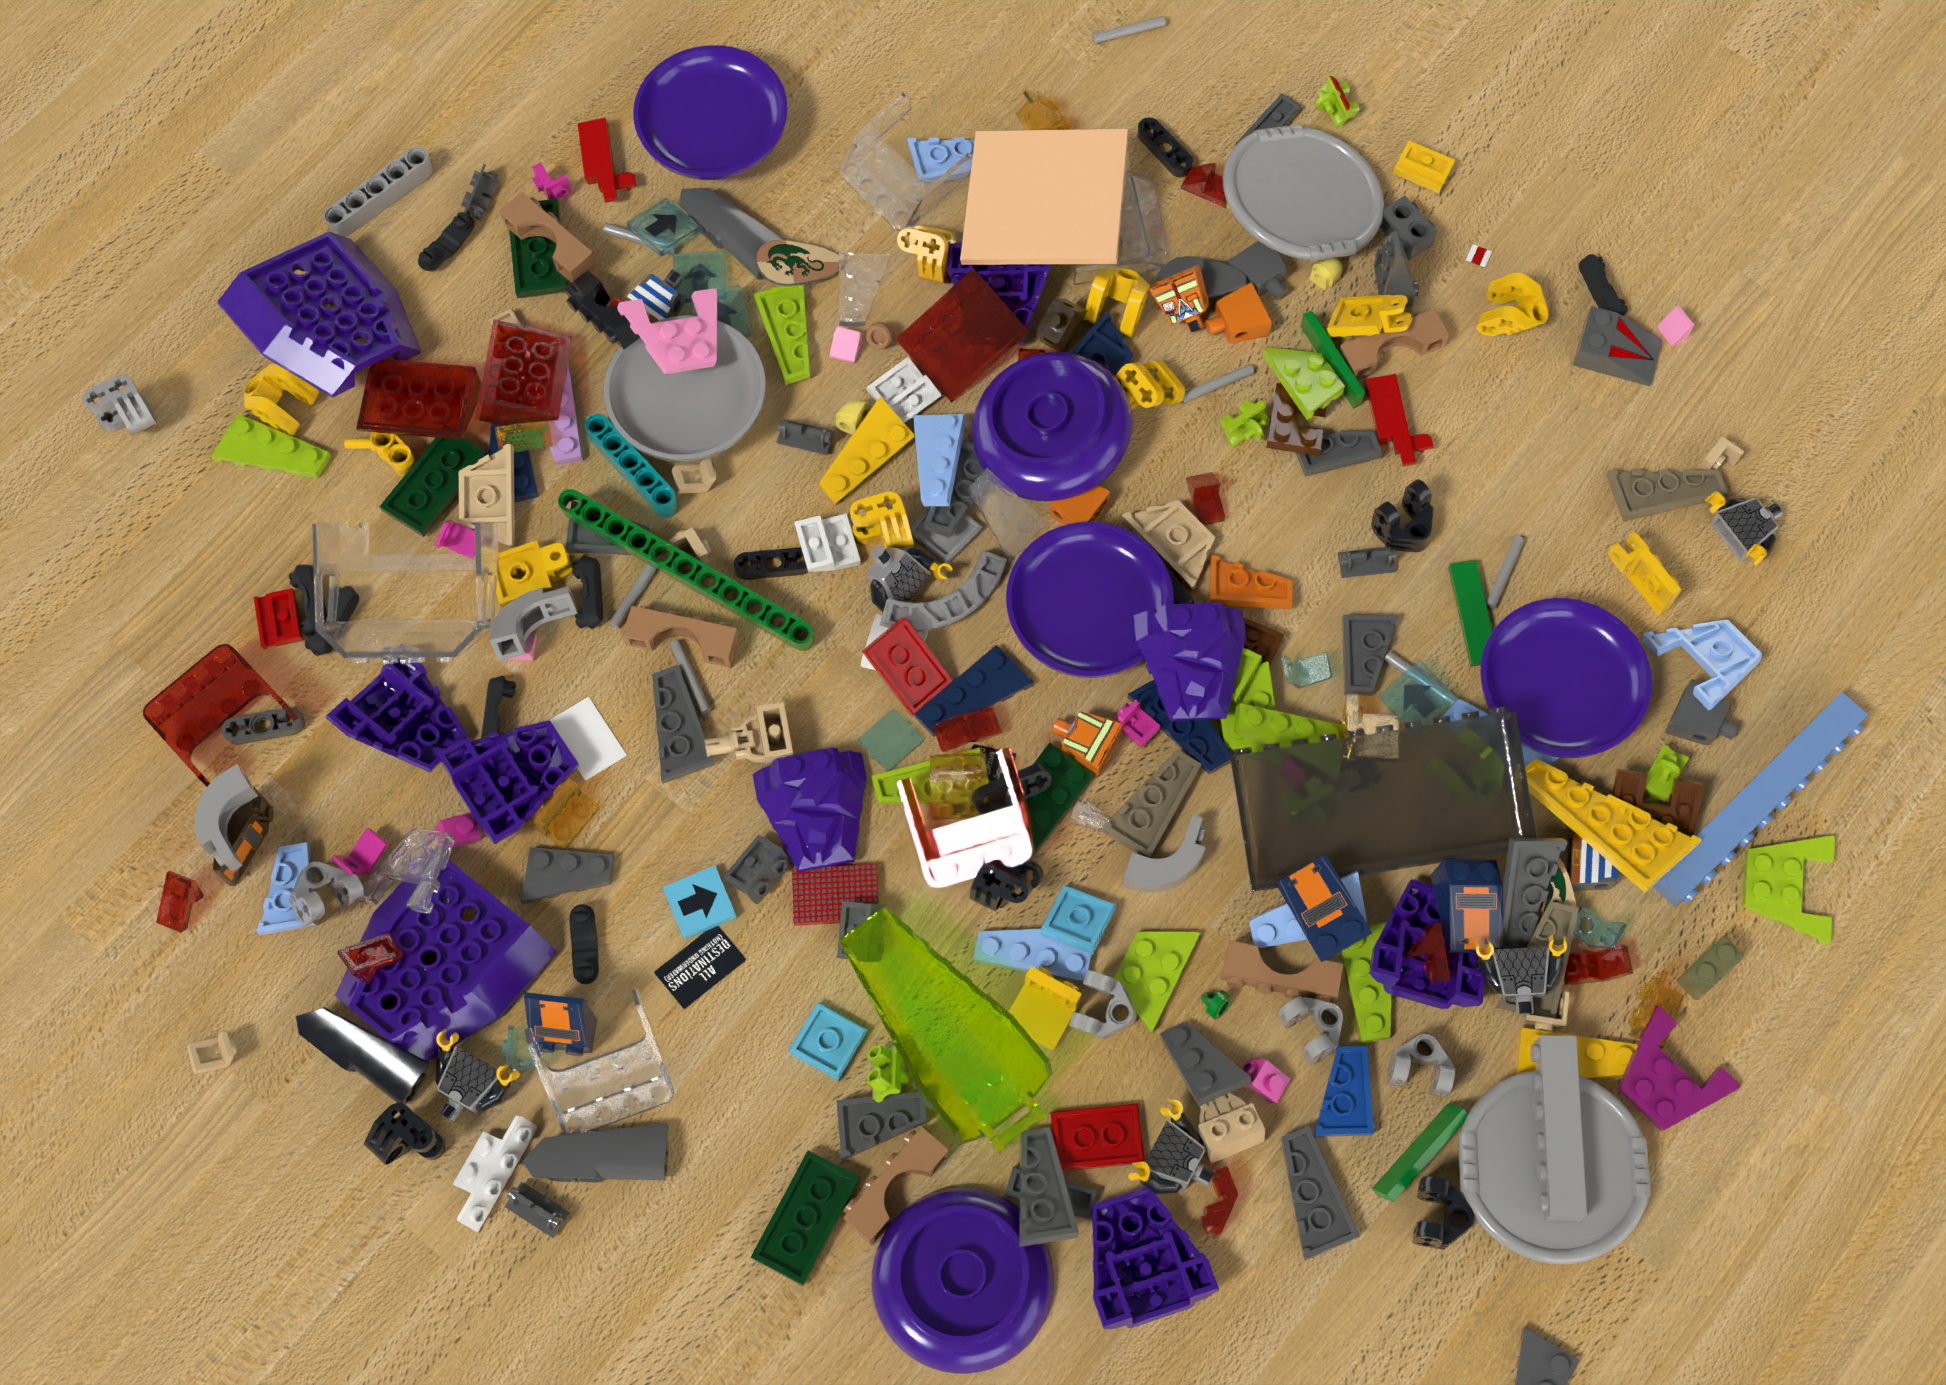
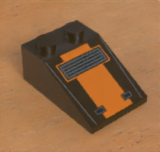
M255 787L253 788L258 797L240 806L232 814L227 826L229 842L243 866L232 872L225 864L220 866L214 857L213 871L229 886H236L267 835L269 822L273 821V807Z

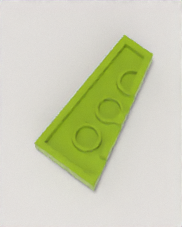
M1242 703L1236 706L1234 733L1265 748L1269 746L1279 751V754L1284 757L1287 756L1289 759L1292 757L1304 763L1305 767L1313 771L1317 769L1327 774L1326 777L1334 781L1340 778L1343 725Z
M1387 922L1368 925L1372 934L1340 952L1360 1044L1387 1040L1391 1037L1392 995L1387 994L1383 984L1376 982L1369 974L1372 948Z

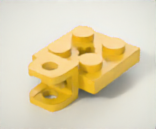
M1374 295L1340 298L1327 327L1329 337L1372 336L1380 334L1382 327L1384 333L1407 330L1412 321L1411 313L1404 312L1408 302L1407 296Z
M1633 532L1625 541L1628 550L1631 552L1630 554L1618 543H1615L1608 551V556L1621 573L1627 571L1626 577L1656 614L1661 616L1669 610L1680 593L1681 588L1677 579L1673 575H1669L1663 568L1659 557L1652 554L1642 538Z
M536 540L486 557L498 601L502 608L532 590L543 587L545 593L553 591L551 581L554 582L566 578L574 570L572 569L570 556L561 543H554L541 548ZM518 569L526 572L522 579L513 578V576L517 575Z

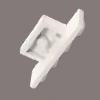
M516 1115L502 1140L482 1132L453 1183L456 1187L470 1193L468 1200L457 1217L458 1222L476 1232L480 1230L537 1130L535 1124L520 1115Z

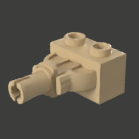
M784 702L756 706L757 715L745 720L741 726L731 727V734L729 736L704 739L707 757L732 752V754H735L736 760L748 759L754 763H765V767H768L777 758L793 755Z
M1230 1092L1200 1106L1198 1135L1202 1140V1146L1206 1149L1205 1153L1210 1164L1265 1142V1127L1253 1103L1246 1105L1241 1098Z

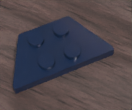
M1106 311L1071 353L1093 359L1102 366L1109 365L1111 373L1115 376L1124 365L1133 362L1134 355L1123 342L1122 334L1115 328L1111 321L1110 313Z

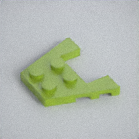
M1835 836L1748 849L1745 852L1742 906L1776 923L1778 921L1792 927L1793 931L1802 935L1807 934L1818 939L1817 942L1823 945L1830 944L1832 917L1802 913L1804 860L1831 864L1834 861Z

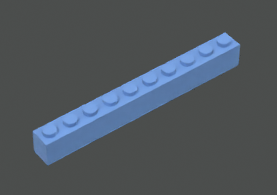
M1843 692L1840 693L1697 835V837L1702 839L1700 844L1658 880L1653 887L1674 907L1682 900L1687 904L1698 893L1695 887L1700 882L1706 885L1717 874L1714 868L1719 863L1726 866L1736 854L1732 850L1738 844L1744 848L1755 837L1751 832L1757 826L1763 829L1774 818L1770 813L1775 808L1781 811L1792 800L1788 795L1794 789L1799 793L1810 782L1807 776L1812 771L1818 774L1829 763L1825 758L1830 753L1836 756L1847 745L1843 740L1848 735L1854 738L1865 727L1861 722L1868 714Z

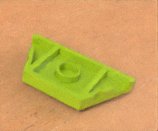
M1271 347L1264 348L1263 358L1306 420L1312 418L1314 411L1319 407L1324 409L1331 400H1335L1343 394L1345 385L1322 353Z
M1264 662L1257 668L1238 703L1234 705L1230 702L1227 718L1220 719L1223 742L1229 751L1237 754L1241 753L1248 758L1257 761L1259 759L1280 768L1283 756L1279 754V751L1269 746L1265 748L1234 733L1235 711L1238 704L1242 703L1276 711L1269 662Z
M1136 933L1114 980L1124 984L1137 1015L1144 1022L1149 1032L1153 1033L1197 943L1200 933Z

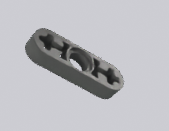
M288 707L229 718L223 723L221 732L230 744L241 745L296 735L303 730L305 719L296 708ZM293 716L296 720L292 722V726H288L285 722H288L289 717ZM262 720H269L270 728L266 732H257V724ZM238 726L241 730L237 732V736H233L230 732H233L235 727Z

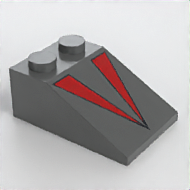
M1591 306L1584 321L1573 366L1650 386L1662 339L1616 312Z

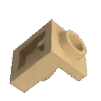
M1722 436L1697 470H1711V468L1717 470L1724 460L1734 466L1744 451L1735 442L1727 440Z

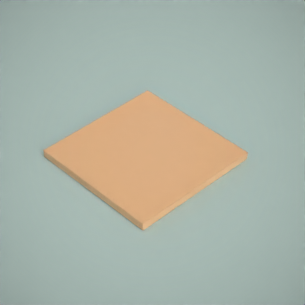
M1128 129L976 131L960 257L961 264H1117L1129 137Z

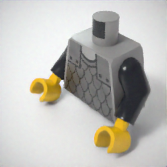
M1716 491L1705 499V502H1709L1713 506L1710 508L1711 513L1718 510L1710 524L1740 563H1743L1751 556L1755 560L1754 565L1757 566L1763 559L1770 556L1776 542L1774 534L1779 528L1775 520L1782 516V510L1778 504L1772 503L1764 507L1756 498L1750 500L1744 498H1724L1721 493Z
M878 546L871 552V557L875 563L867 572V577L871 583V600L883 613L886 600L889 598L909 602L931 576L930 569L934 571V576L938 580L947 579L940 573L942 567L950 572L953 569L947 563L938 565L934 562V558L919 549L902 546L899 549L890 546L886 549L884 546Z
M1551 935L1549 947L1494 950L1491 940L1488 938V947L1486 949H1479L1478 942L1475 941L1474 947L1479 956L1481 973L1495 993L1501 994L1502 999H1515L1516 1015L1534 1014L1533 998L1544 997L1547 991L1554 988L1562 973L1564 952L1567 949V938L1564 936L1563 944L1558 946L1553 944V935Z
M447 1029L441 1031L436 1038L437 1044L440 1047L436 1060L435 1082L437 1084V1091L448 1098L439 1114L454 1122L463 1108L476 1115L480 1111H486L502 1103L511 1086V1081L516 1080L520 1075L518 1070L509 1075L507 1069L510 1064L503 1065L497 1070L458 1046L453 1049L452 1045L459 1039L458 1033H453L449 1041L445 1036Z
M1168 1099L1172 1106L1171 1111L1168 1108L1162 1107L1160 1112L1163 1116L1171 1117V1121L1167 1120L1146 1161L1132 1163L1138 1169V1174L1129 1173L1128 1177L1132 1181L1140 1180L1141 1184L1152 1190L1155 1194L1177 1193L1179 1190L1185 1191L1190 1179L1207 1187L1215 1171L1199 1163L1206 1149L1202 1146V1140L1195 1128L1182 1112L1183 1106L1181 1102Z

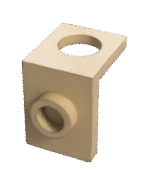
M1564 991L1560 995L1557 1019L1527 1014L1522 1017L1521 1023L1535 1025V1030L1552 1032L1553 1028L1561 1029L1565 1027L1570 992Z

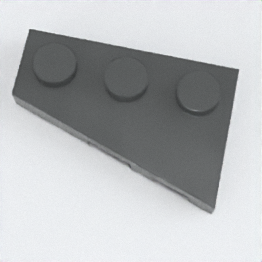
M924 1091L887 1095L879 1103L873 1097L836 1100L842 1161L927 1123Z

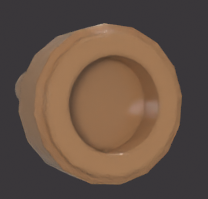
M884 322L872 324L866 332L868 344L875 349L886 348L894 337L891 327Z

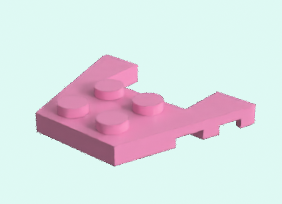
M716 288L693 292L691 297L698 314L697 317L650 323L642 299L619 302L617 309L622 316L625 315L633 332L639 334L646 344V350L664 374L714 367L717 362Z

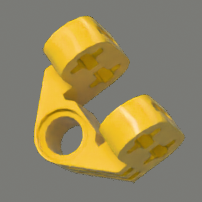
M918 225L901 230L897 236L898 246L905 252L918 255L919 277L943 284L948 281V241L960 243L958 236L952 231L928 225ZM909 235L910 246H908L909 243L905 240V236Z
M1102 268L1093 281L1085 308L1088 312L1083 320L1096 324L1101 316L1106 297L1110 296L1112 299L1127 304L1119 331L1121 334L1132 338L1144 309L1150 285L1136 271L1131 269Z
M1512 273L1491 281L1486 293L1489 301L1496 304H1505L1515 300L1518 302V305L1515 307L1506 305L1480 314L1476 330L1485 336H1497L1503 333L1512 335L1544 324L1548 320L1549 313L1541 286L1532 278L1522 273Z
M1161 360L1148 361L1144 365L1141 363H1129L1124 365L1115 375L1128 396L1131 410L1139 405L1145 408L1157 407L1162 402L1166 405L1178 404L1185 397L1183 384L1166 363ZM1156 368L1158 369V371H1157L1156 374H1157V376H1158L1159 378H1154V375H1155L1154 369H1156ZM1169 388L1174 389V391L1172 392L1174 397L1169 396L1171 393V390Z
M270 364L247 383L244 389V407L252 410L255 416H259L260 420L267 422L274 429L293 437L300 424L277 405L283 390H287L295 398L308 405H313L319 395V391L279 365Z
M891 491L857 500L851 505L850 516L853 522V537L857 542L869 544L881 540L886 549L890 546L898 549L902 546H914L902 500L897 493ZM889 501V503L892 505V509H887V507H884V503ZM863 509L866 512V516L861 517L858 510ZM861 527H866L869 534L864 535Z

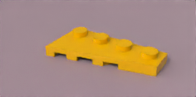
M881 396L818 483V486L835 505L915 437L912 431Z
M1521 1028L1519 1030L1516 1075L1536 1070L1535 1062L1531 1061L1530 1049L1531 1045L1534 1044L1540 1035H1576ZM1576 1036L1578 1074L1587 1079L1623 1077L1631 1055L1635 1053L1638 1045Z

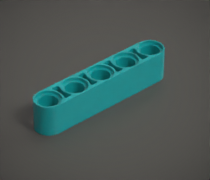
M603 414L589 416L585 422V429L589 440L658 516L662 518L674 516L678 511V502L675 492L670 485L624 439L607 417ZM598 428H604L600 432H594ZM613 446H620L616 450H610ZM629 464H637L633 468H626ZM647 481L653 482L649 486H643V484ZM664 499L670 500L666 504H659Z

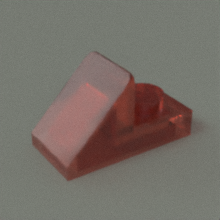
M1216 163L1192 166L1180 189L1227 208V200L1223 189V177L1215 174Z
M1209 472L1186 477L1196 518L1203 525L1224 522L1226 516L1219 495L1220 482L1215 475Z
M172 871L166 873L156 923L180 933L187 930L192 905L204 897L195 880Z
M1441 923L1428 925L1404 958L1426 956L1427 961L1424 963V970L1427 978H1430L1431 984L1451 981Z
M389 933L338 950L337 953L351 974L367 984L371 982L377 969L401 961L403 956L402 951Z

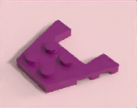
M1654 1005L1649 1013L1648 1023L1640 1034V1042L1637 1049L1631 1055L1617 1089L1659 1130H1666L1738 1090L1741 1085L1722 1067H1717L1699 1087L1658 1047L1677 1023L1659 1005Z

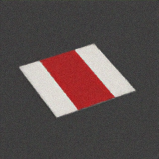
M1473 244L1466 261L1485 268L1492 251Z

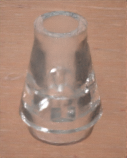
M1078 799L1069 819L1075 821L1074 824L1096 830H1099L1111 818L1087 799L1085 801Z

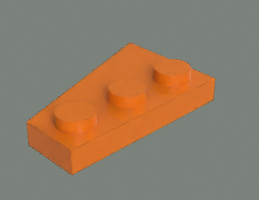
M1211 554L1209 603H1223L1224 606L1292 608V580L1262 570L1255 572L1243 568L1244 564L1235 561L1231 564L1220 560V556Z

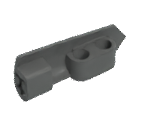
M710 188L681 189L679 206L687 212L692 225L717 248L723 246L758 280L764 279L757 268L756 255L760 247L765 243L784 239Z
M664 1123L545 1137L522 1162L533 1178H547L557 1182L599 1183L604 1182V1179L666 1181L669 1157V1143L667 1142L669 1125Z

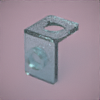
M1325 652L1298 661H1294L1287 655L1281 657L1286 681L1298 689L1332 678L1328 654Z
M1580 906L1574 935L1590 948H1615L1627 925L1624 922H1602L1585 906ZM1583 917H1587L1591 923V928L1586 934L1579 927L1580 920Z
M509 1025L508 1039H504L502 1046L503 1057H506V1064H510L509 1068L511 1070H544V1064L541 1060L517 1059L518 1030L513 1025Z

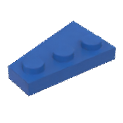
M1339 1046L1335 1052L1314 1137L1372 1136L1374 1129L1367 1046Z

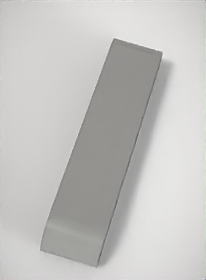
M419 146L409 149L328 207L324 212V220L330 232L344 237L349 236L433 174L434 169L426 149Z

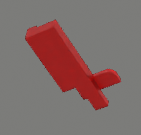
M606 118L577 123L584 178L587 184H596V181H598V188L603 193L605 203L618 201L616 190L626 188L627 191H631V187L637 186L634 174L631 172L615 174L609 126Z
M1396 374L1366 379L1365 387L1379 445L1388 444V442L1392 441L1395 455H1400L1402 467L1416 465L1414 452L1420 451L1424 453L1425 450L1433 449V441L1428 434L1410 436Z

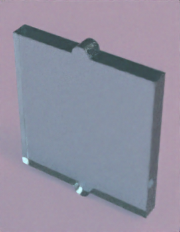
M892 709L858 738L857 741L869 752L872 760L875 759L886 771H891L921 745L924 739L911 727V722H906Z

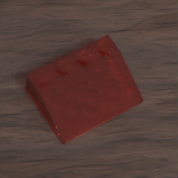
M972 269L895 340L952 403L1021 341L1029 331L984 279Z
M494 319L475 420L498 425L558 420L572 336Z
M382 359L369 366L356 429L357 431L462 440L477 406L481 386L477 370L472 366Z

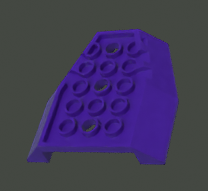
M330 231L240 272L217 301L220 308L265 358L332 398L355 387L356 372L390 355L398 364H401L421 354L397 289L352 239ZM300 270L306 271V273L303 275L295 274L294 271ZM330 304L337 307L335 309H327L324 306ZM362 339L368 340V342L365 344H359L355 342V340Z
M431 849L373 913L335 997L359 1015L389 1042L426 1061H430L438 1055L440 1046L437 1044L436 1038L441 1031L447 1029L445 1036L449 1041L453 1033H458L459 1039L452 1045L453 1047L499 1019L556 955L557 951L530 925L454 863ZM468 908L477 910V915L472 921L462 920V914ZM428 952H436L438 956L436 962L432 965L423 964V957ZM389 996H396L398 1002L395 1008L385 1010L383 1008L384 1000Z

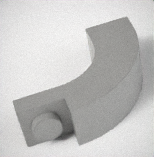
M569 586L546 593L543 587L532 590L510 602L498 613L490 628L489 641L499 661L524 655L526 639L538 626L552 620L578 614V608Z
M238 765L221 773L208 785L198 802L195 813V832L200 846L208 854L212 853L220 866L225 864L232 872L243 865L229 842L227 836L228 822L232 814L240 806L258 797L246 773Z
M1192 815L1182 846L1169 857L1153 859L1132 852L1123 879V887L1140 892H1162L1175 888L1189 879L1199 867L1206 848L1201 846L1206 830L1201 827L1203 818Z

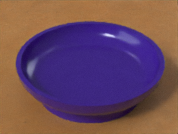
M699 46L683 50L668 57L647 75L635 98L633 120L642 145L649 155L661 166L673 173L688 178L720 180L748 171L762 162L773 151L785 128L788 110L787 97L783 84L777 74L757 56L742 49L729 46Z
M1047 352L1032 355L1004 369L984 390L976 406L972 424L975 454L987 476L1000 488L1013 495L1035 501L1068 499L1089 491L1100 484L1121 462L1132 435V410L1128 396L1116 377L1093 359L1068 352Z
M1101 522L1067 524L1038 537L1017 559L1010 573L1006 590L1008 617L1023 647L1048 668L1065 675L1080 678L1112 676L1131 669L1142 662L1145 658L1142 652L1138 651L1135 644L1133 616L1144 611L1158 610L1160 606L1165 604H1174V593L1170 575L1156 551L1132 532Z
M1550 598L1534 601L1514 610L1492 631L1481 659L1482 691L1486 704L1495 720L1504 731L1522 745L1552 757L1583 758L1611 749L1635 731L1645 716L1650 703L1652 675L1648 658L1641 643L1619 618L1605 609L1585 601L1569 598Z
M951 1188L920 1198L905 1208L893 1220L878 1245L873 1262L871 1285L878 1317L885 1331L903 1352L917 1362L932 1369L955 1374H969L990 1370L1006 1363L1032 1342L1045 1322L1050 1309L1054 1289V1273L1050 1252L1046 1243L1019 1247V1207L989 1191L975 1188Z

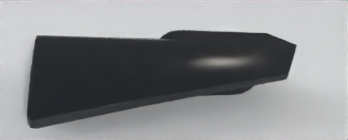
M325 1007L296 1016L299 1035L344 1070L360 1073L397 1103L406 1105L414 1097L426 1077L424 1071L429 1066L428 1061Z

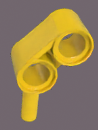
M387 427L375 429L371 433L370 438H345L344 440L345 449H371V451H376L378 456L384 459L399 476L404 477L416 462L409 447ZM390 441L388 444L381 446L382 443ZM407 458L405 461L398 463L400 459Z

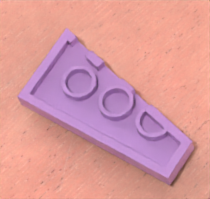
M569 364L517 373L540 427L541 425L544 427L547 425L546 430L548 432H544V437L545 435L549 436L548 445L556 464L563 465L583 461Z

